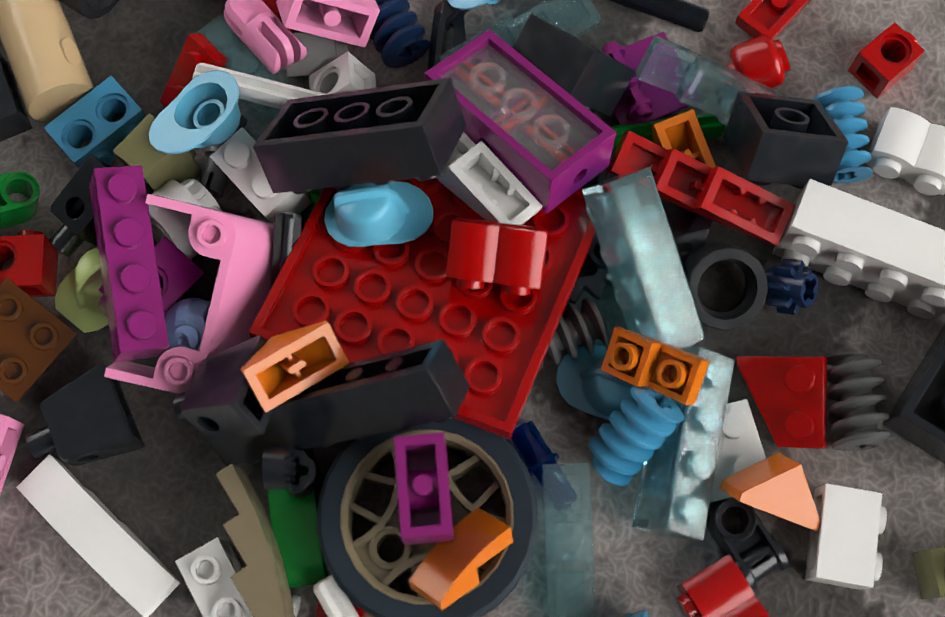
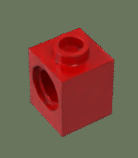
M894 22L859 51L848 71L878 99L913 69L925 50L911 33L904 31ZM883 55L889 56L894 62L886 60Z

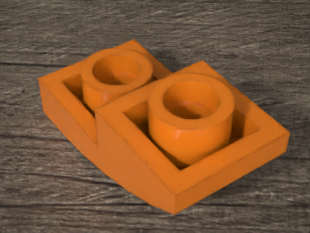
M614 327L600 370L636 387H648L684 405H695L710 361L648 336L621 327Z
M480 508L475 509L453 527L454 541L438 542L409 580L411 589L441 610L480 583L477 568L513 543L511 527Z

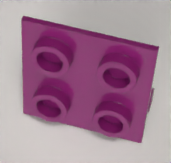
M664 32L626 47L618 46L616 41L609 42L602 47V52L636 71L613 111L619 125L654 121L699 103V99Z

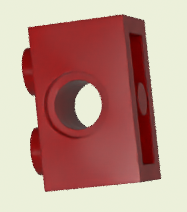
M21 230L15 236L0 235V284L8 278L31 297L56 296L58 250L51 245L49 238L44 233L36 230ZM14 257L12 265L1 271L3 263L8 258Z

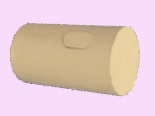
M0 0V40L27 111L35 120L51 122L94 89L60 1Z

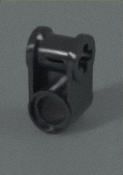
M730 499L716 504L710 509L707 515V527L711 536L725 556L729 554L752 590L756 589L757 581L774 570L779 569L783 571L789 567V561L784 551L773 536L769 534L752 506L739 502L736 499ZM726 509L734 510L741 519V526L736 534L727 532L722 525V514ZM763 557L762 560H760V561H758L757 563H755L754 565H752L754 562H756L757 560H759L760 558Z

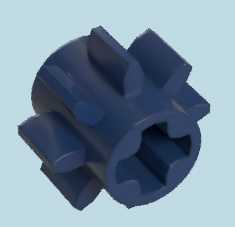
M783 258L781 266L773 265L766 272L768 286L766 300H769V306L777 307V313L797 315L799 307L807 308V306L813 304L817 297V276L811 273V268L804 267L803 260Z

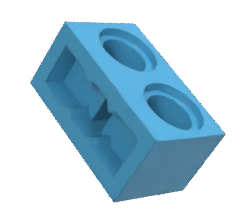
M110 76L46 125L44 129L78 168L82 166L91 154L111 165L116 156L113 150L146 115L119 83ZM125 113L122 119L112 122L116 115ZM92 138L86 147L79 148L84 140Z

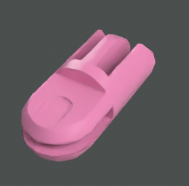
M262 0L226 1L224 19L227 25L272 74L305 58L307 50L288 28L284 27L281 20Z

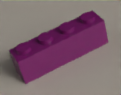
M142 165L94 168L89 188L114 362L160 357L168 349L169 342L148 204L145 203L147 195Z

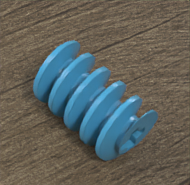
M856 86L833 88L822 92L812 99L821 102L848 140L847 148L833 183L860 182L868 179L873 174L871 168L859 166L869 162L872 157L870 152L858 150L867 146L870 140L867 135L857 134L867 129L868 122L865 119L857 118L866 112V106L863 103L857 102L863 98L864 92Z
M633 386L631 394L634 399L623 398L620 403L623 412L613 411L609 416L611 424H602L598 430L600 436H592L588 442L589 449L594 455L592 465L604 480L614 485H628L633 475L637 474L643 467V462L651 459L654 450L660 448L665 441V437L674 432L676 424L684 420L685 416L682 410L673 400L647 387Z

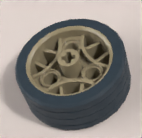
M455 418L442 423L433 421L415 425L401 432L392 430L373 434L364 440L351 439L339 451L325 475L317 507V534L324 562L338 587L360 609L374 617H482L497 608L517 586L530 561L538 529L537 498L529 472L514 447L502 436ZM444 432L447 451L467 458L466 461L448 470L453 527L475 509H483L498 492L504 506L505 518L492 516L511 527L513 543L477 568L483 572L479 577L480 583L443 610L436 607L420 594H418V597L391 589L399 579L412 571L413 575L427 554L438 542L413 545L404 544L403 556L395 562H385L380 556L381 544L390 537L401 539L394 437ZM394 460L395 479L377 474L386 464ZM480 467L491 478L493 484L472 504L459 491L454 481ZM368 484L394 490L390 504L382 517L359 506L361 497ZM357 515L375 524L371 530L358 539Z

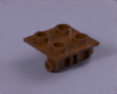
M8 278L0 284V390L18 403L78 334Z

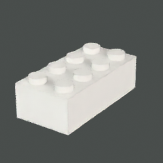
M809 179L793 203L795 204L794 210L779 244L774 247L772 254L782 257L781 260L783 258L803 260L804 267H809L812 270L823 273V278L828 282L840 286L851 284L865 290L866 296L880 302L894 301L907 306V311L916 317L931 319L933 317L939 318L945 313V230Z

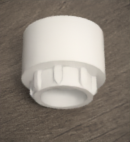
M187 179L181 183L170 180L152 193V195H159L222 211L210 192L195 179ZM148 204L152 235L157 243L166 236L190 260L199 254L190 244L188 237L192 214Z

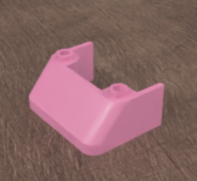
M147 194L145 202L147 204L192 214L188 231L190 244L199 254L221 261L199 350L185 346L172 347L159 357L156 368L129 361L114 362L106 367L104 377L168 392L183 393L188 390L196 369L203 360L251 339L248 331L269 294L274 225L159 195Z

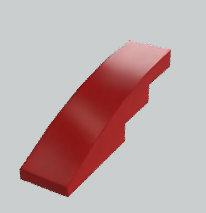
M631 131L623 133L606 171L677 206L774 246H778L795 207V204L719 166L712 168L674 148L667 150Z

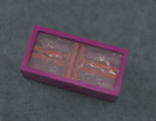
M490 29L424 73V81L451 77L466 123L464 133L475 145L482 141L543 205L541 210L545 214L609 166L616 131Z

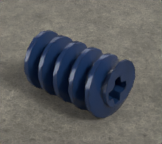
M376 0L380 12L369 38L373 40L377 52L381 53L384 64L390 68H400L417 61L427 52L431 42L422 39L426 33L423 25L416 24L418 18L415 12L409 11V1Z

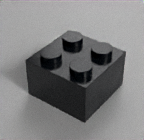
M530 14L513 46V49L592 113L597 110L611 116L636 72L634 69L574 35L533 14Z
M738 91L723 136L746 180L763 186L770 185L771 183L788 184L801 190L809 179L831 187L848 145V140L820 101Z

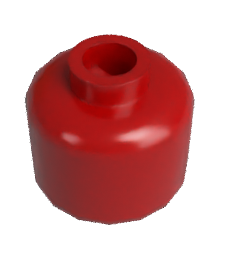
M765 34L733 46L730 50L731 63L724 66L732 89L741 87L742 91L752 93H764L781 86L785 81V73L791 70L781 41L779 39L773 41Z

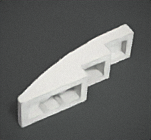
M464 132L441 176L436 177L444 186L487 221L523 225L543 207L482 141L475 145Z
M51 454L16 487L66 542L143 617H149L180 584L177 578L126 524L119 521L93 492L85 488L63 463Z

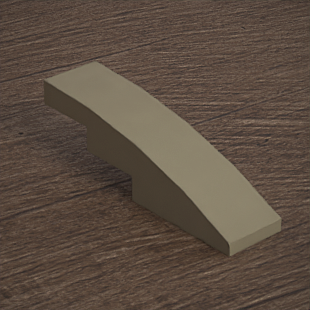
M230 464L216 473V476L239 515L223 524L247 565L231 576V579L253 617H295L283 557L266 511L245 470Z

